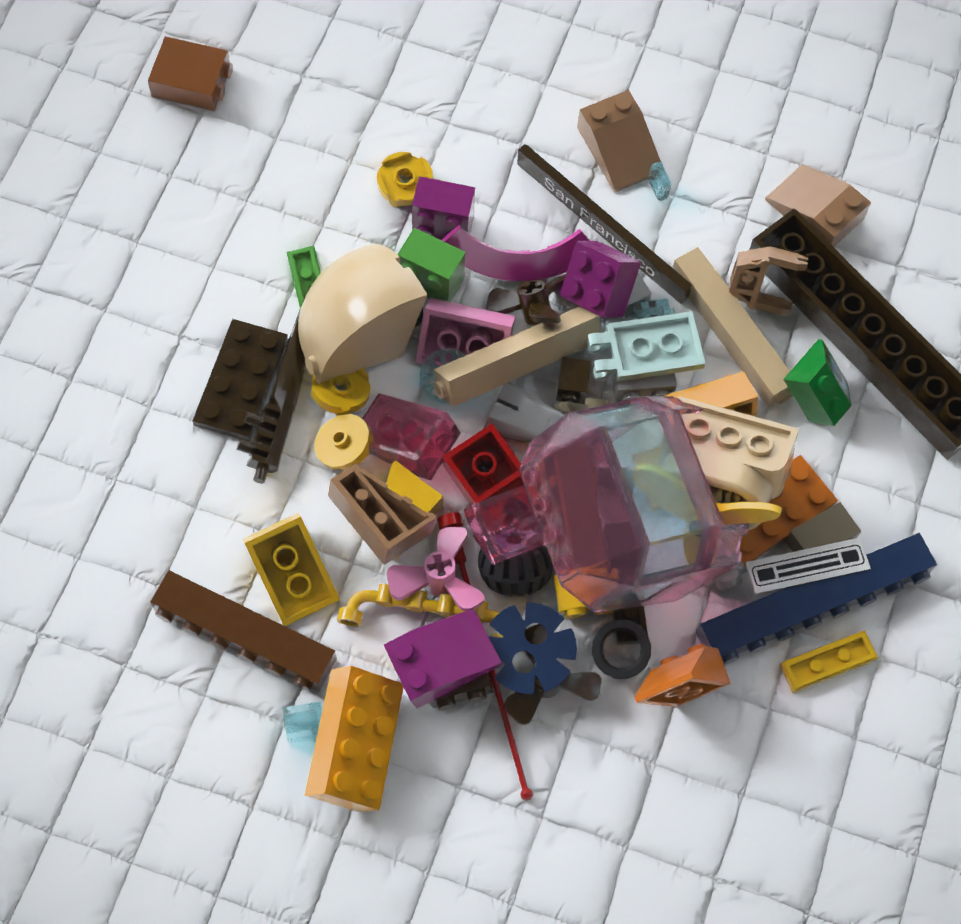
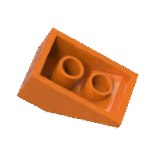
M703 643L688 648V654L678 658L676 655L661 660V666L649 672L634 696L636 703L678 707L731 684L719 649L706 646Z

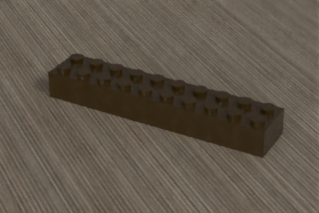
M795 208L753 238L749 250L771 246L798 253L808 258L806 271H795L771 264L767 267L765 275L947 461L960 451L961 373Z

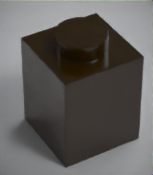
M562 357L556 401L585 404L591 368L590 360Z

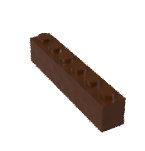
M168 570L150 601L154 611H156L155 616L167 623H171L174 620L182 624V629L193 636L199 637L200 634L211 638L209 642L222 650H226L229 647L237 651V656L248 663L254 664L255 661L266 665L265 670L280 678L284 674L294 679L293 683L306 691H310L313 688L320 692L337 660L335 650Z

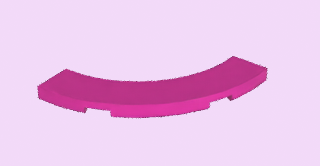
M458 225L441 241L465 251V267L476 273L500 280L530 281L546 279L567 272L576 241L590 240L581 229H578L569 237L551 246H547L546 249L531 252L530 250L505 251L491 247L476 239Z

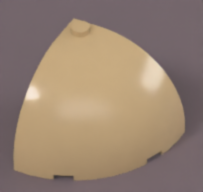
M368 244L347 252L333 261L319 274L306 294L299 314L298 334L300 345L306 358L307 370L311 375H315L318 384L343 374L348 375L357 372L361 368L367 369L403 356L426 300L427 293L409 267L403 268L400 265V257L391 249L379 244Z

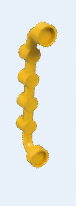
M379 584L378 591L362 590L355 593L349 599L346 607L339 608L337 622L347 626L360 627L364 613L358 609L365 602L376 603L383 607H402L413 612H431L443 617H450L465 611L458 608L450 594H440L439 601L427 599L428 593L426 591L419 590L411 596L398 601L391 596L388 584ZM486 601L475 609L481 623L491 622L499 614L497 611L489 610V603ZM500 633L492 634V636L503 638Z

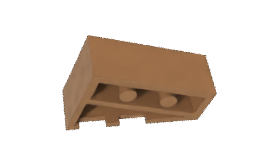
M357 464L352 465L330 479L328 497L383 565L433 533L437 520L436 515L430 511L426 513L412 504L413 500L405 495L401 497L389 489L388 484Z

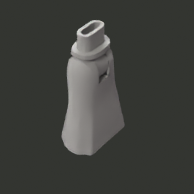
M511 382L503 384L484 425L485 428L493 423L502 437L535 444L550 450L587 447L591 438L590 434L579 430L581 426L575 424L569 416L546 405Z

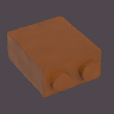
M164 36L147 80L151 97L215 111L218 101L221 102L224 98V84L226 79H230L232 76L233 63L230 62L228 50Z

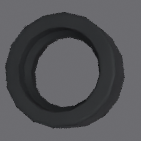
M617 619L606 623L597 631L592 641V656L596 666L604 674L614 679H628L637 676L646 668L651 658V642L648 634L640 625L630 620ZM627 631L638 639L640 655L632 666L617 668L605 659L603 644L606 638L613 632Z

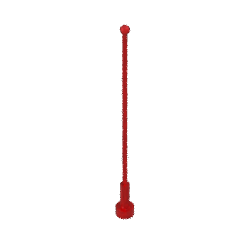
M459 512L447 513L437 518L439 531L445 527H463ZM462 545L454 561L455 564H459L463 581L471 585L464 563L467 559ZM494 669L489 674L522 791L520 796L524 801H529L533 797V792L528 788L499 683L495 679L496 672Z

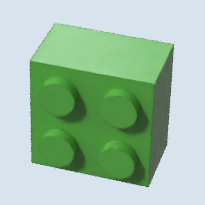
M413 228L397 254L400 257V265L403 268L409 267L426 291L429 300L434 298L452 302L465 279L466 252Z

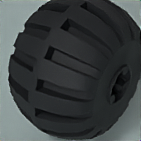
M540 532L538 534L542 541L509 554H504L498 548L493 538L490 540V536L496 533L490 534L485 541L489 542V545L492 546L498 557L492 559L488 553L489 550H486V546L482 545L478 556V569L483 581L491 590L505 596L513 597V595H518L520 597L536 593L547 584L552 576L555 560L550 543ZM510 535L509 539L507 538V543L509 541L511 545L514 542L518 543L517 541L522 539Z

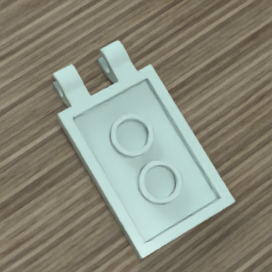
M693 311L606 324V332L588 334L589 341L586 342L589 353H597L610 347L612 359L594 361L595 367L592 370L595 380L605 379L616 374L617 382L699 370L704 369L706 365Z

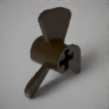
M566 274L553 279L547 285L541 280L524 282L518 286L517 291L495 288L488 295L486 309L503 314L522 309L524 321L530 325L560 323V315L551 308L548 295L562 287Z
M541 624L525 629V638L531 644H541L547 637V631ZM523 651L533 666H535L533 655ZM595 672L570 673L561 684L546 692L537 676H535L534 693L523 694L514 692L506 698L504 707L506 712L518 724L528 725L542 698H552L562 688L588 701H594L600 695L602 679Z

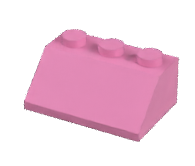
M430 298L424 310L415 363L438 368L512 336L516 316Z

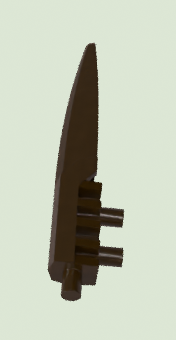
M301 307L290 333L268 403L262 410L261 416L248 412L245 417L244 423L258 429L253 440L254 443L240 438L236 450L249 454L250 458L246 466L256 469L253 480L260 484L265 483L267 473L278 471L300 393L306 365V358L303 354L298 334V320Z

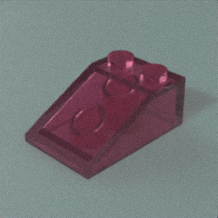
M378 393L362 417L370 427L373 435V441H370L369 453L389 464L396 460L414 475L428 480H432L442 464V456L451 450L461 434L448 412Z

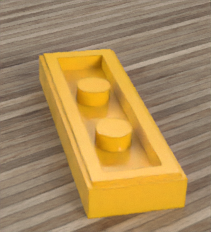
M863 630L781 662L779 666L793 694L874 662L878 659V656L866 631Z

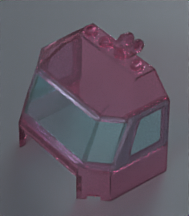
M642 396L569 412L531 440L520 465L519 472L535 515L523 519L519 523V527L522 531H529L539 525L541 533L527 539L525 542L527 549L537 548L546 544L560 586L593 612L676 602L740 564L742 552L739 551L742 536L747 535L749 523L724 525L681 414L699 413L703 408L681 402V399L673 396Z

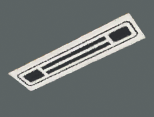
M861 537L746 562L755 594L871 569Z

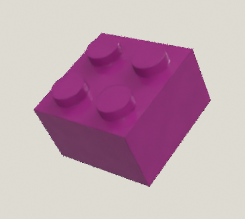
M419 176L412 202V229L416 228L439 240H442L458 225L470 234L475 213L476 187Z
M576 241L560 296L603 318L624 317L641 262L599 241Z

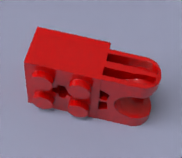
M493 423L442 456V466L490 534L509 529L504 521L503 513L508 507L513 505H521L527 508L536 518L542 519L549 515L546 499L528 476L526 469ZM482 465L484 468L490 467L489 472H480L479 466Z

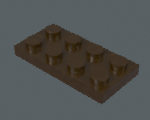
M232 319L193 417V425L250 442L255 427L244 423L245 417L248 412L260 416L287 345L288 334Z

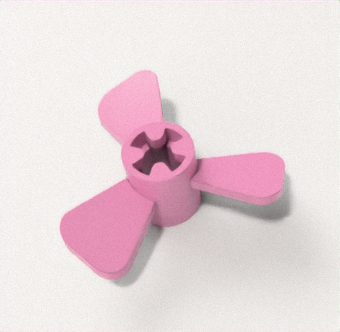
M445 527L441 529L437 535V552L430 554L425 559L424 567L409 565L390 566L386 575L391 596L395 600L401 601L426 587L430 594L437 597L440 594H450L458 608L462 611L476 609L481 606L485 601L483 592L456 577L454 558L467 539V530L463 527Z

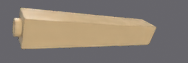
M697 247L675 259L672 268L692 284L688 298L741 371H744L768 407L777 402L781 405L791 399L793 395L783 380L790 370L737 298L729 292L728 286L700 248Z
M579 306L561 314L560 323H540L434 369L436 380L434 382V390L440 399L443 398L454 407L558 361L562 357H567L587 348L586 342L589 341L588 334L602 333L600 316Z

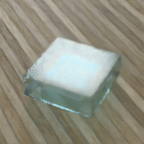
M660 161L652 164L648 181L659 202L668 199L672 186Z

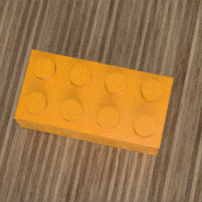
M352 665L331 670L304 796L357 812L380 810L404 689L402 683Z

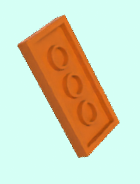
M800 454L793 459L790 477L786 479L782 493L778 497L771 499L769 503L782 507L781 514L777 519L762 522L754 529L747 531H729L719 528L716 529V536L729 553L732 551L736 553L746 567V562L758 559L784 541L791 530L834 506L838 499Z

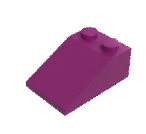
M474 608L413 629L383 645L410 702L417 709L503 665Z

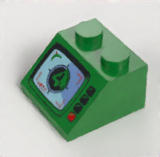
M818 339L783 380L809 422L835 426L852 406L849 386L823 339Z

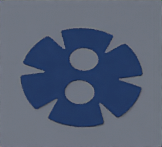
M526 603L525 620L522 619L515 605L501 611L490 622V626L500 633L503 638L488 636L502 664L506 663L495 676V679L506 688L523 694L534 693L535 676H537L546 692L561 684L571 671L560 663L557 658L576 660L577 643L572 628L554 633L556 628L563 622L564 617L556 610L539 603ZM539 623L545 627L547 637L543 643L535 645L526 640L525 629L528 625ZM526 651L533 655L535 666L530 672L521 673L514 668L513 658L518 652Z

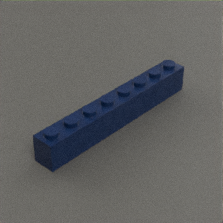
M919 532L866 554L871 569L784 588L700 623L696 634L701 644L704 643L706 646L718 648L724 665H727L739 658L738 654L747 650L751 654L767 647L766 642L776 638L778 642L784 641L795 635L794 631L802 627L805 630L813 629L823 623L821 619L831 615L833 619L839 618L850 611V607L857 604L860 607H865L877 600L876 596L885 592L887 596L896 594L904 589V584L912 581L914 585L920 584L931 577V571L938 564Z

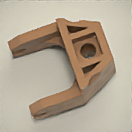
M771 246L738 252L730 276L729 292L738 300L745 302L750 310L758 309L777 315H791L793 309L792 302L781 297L762 293L760 289L769 265L772 264L795 271H806L808 258L798 253Z

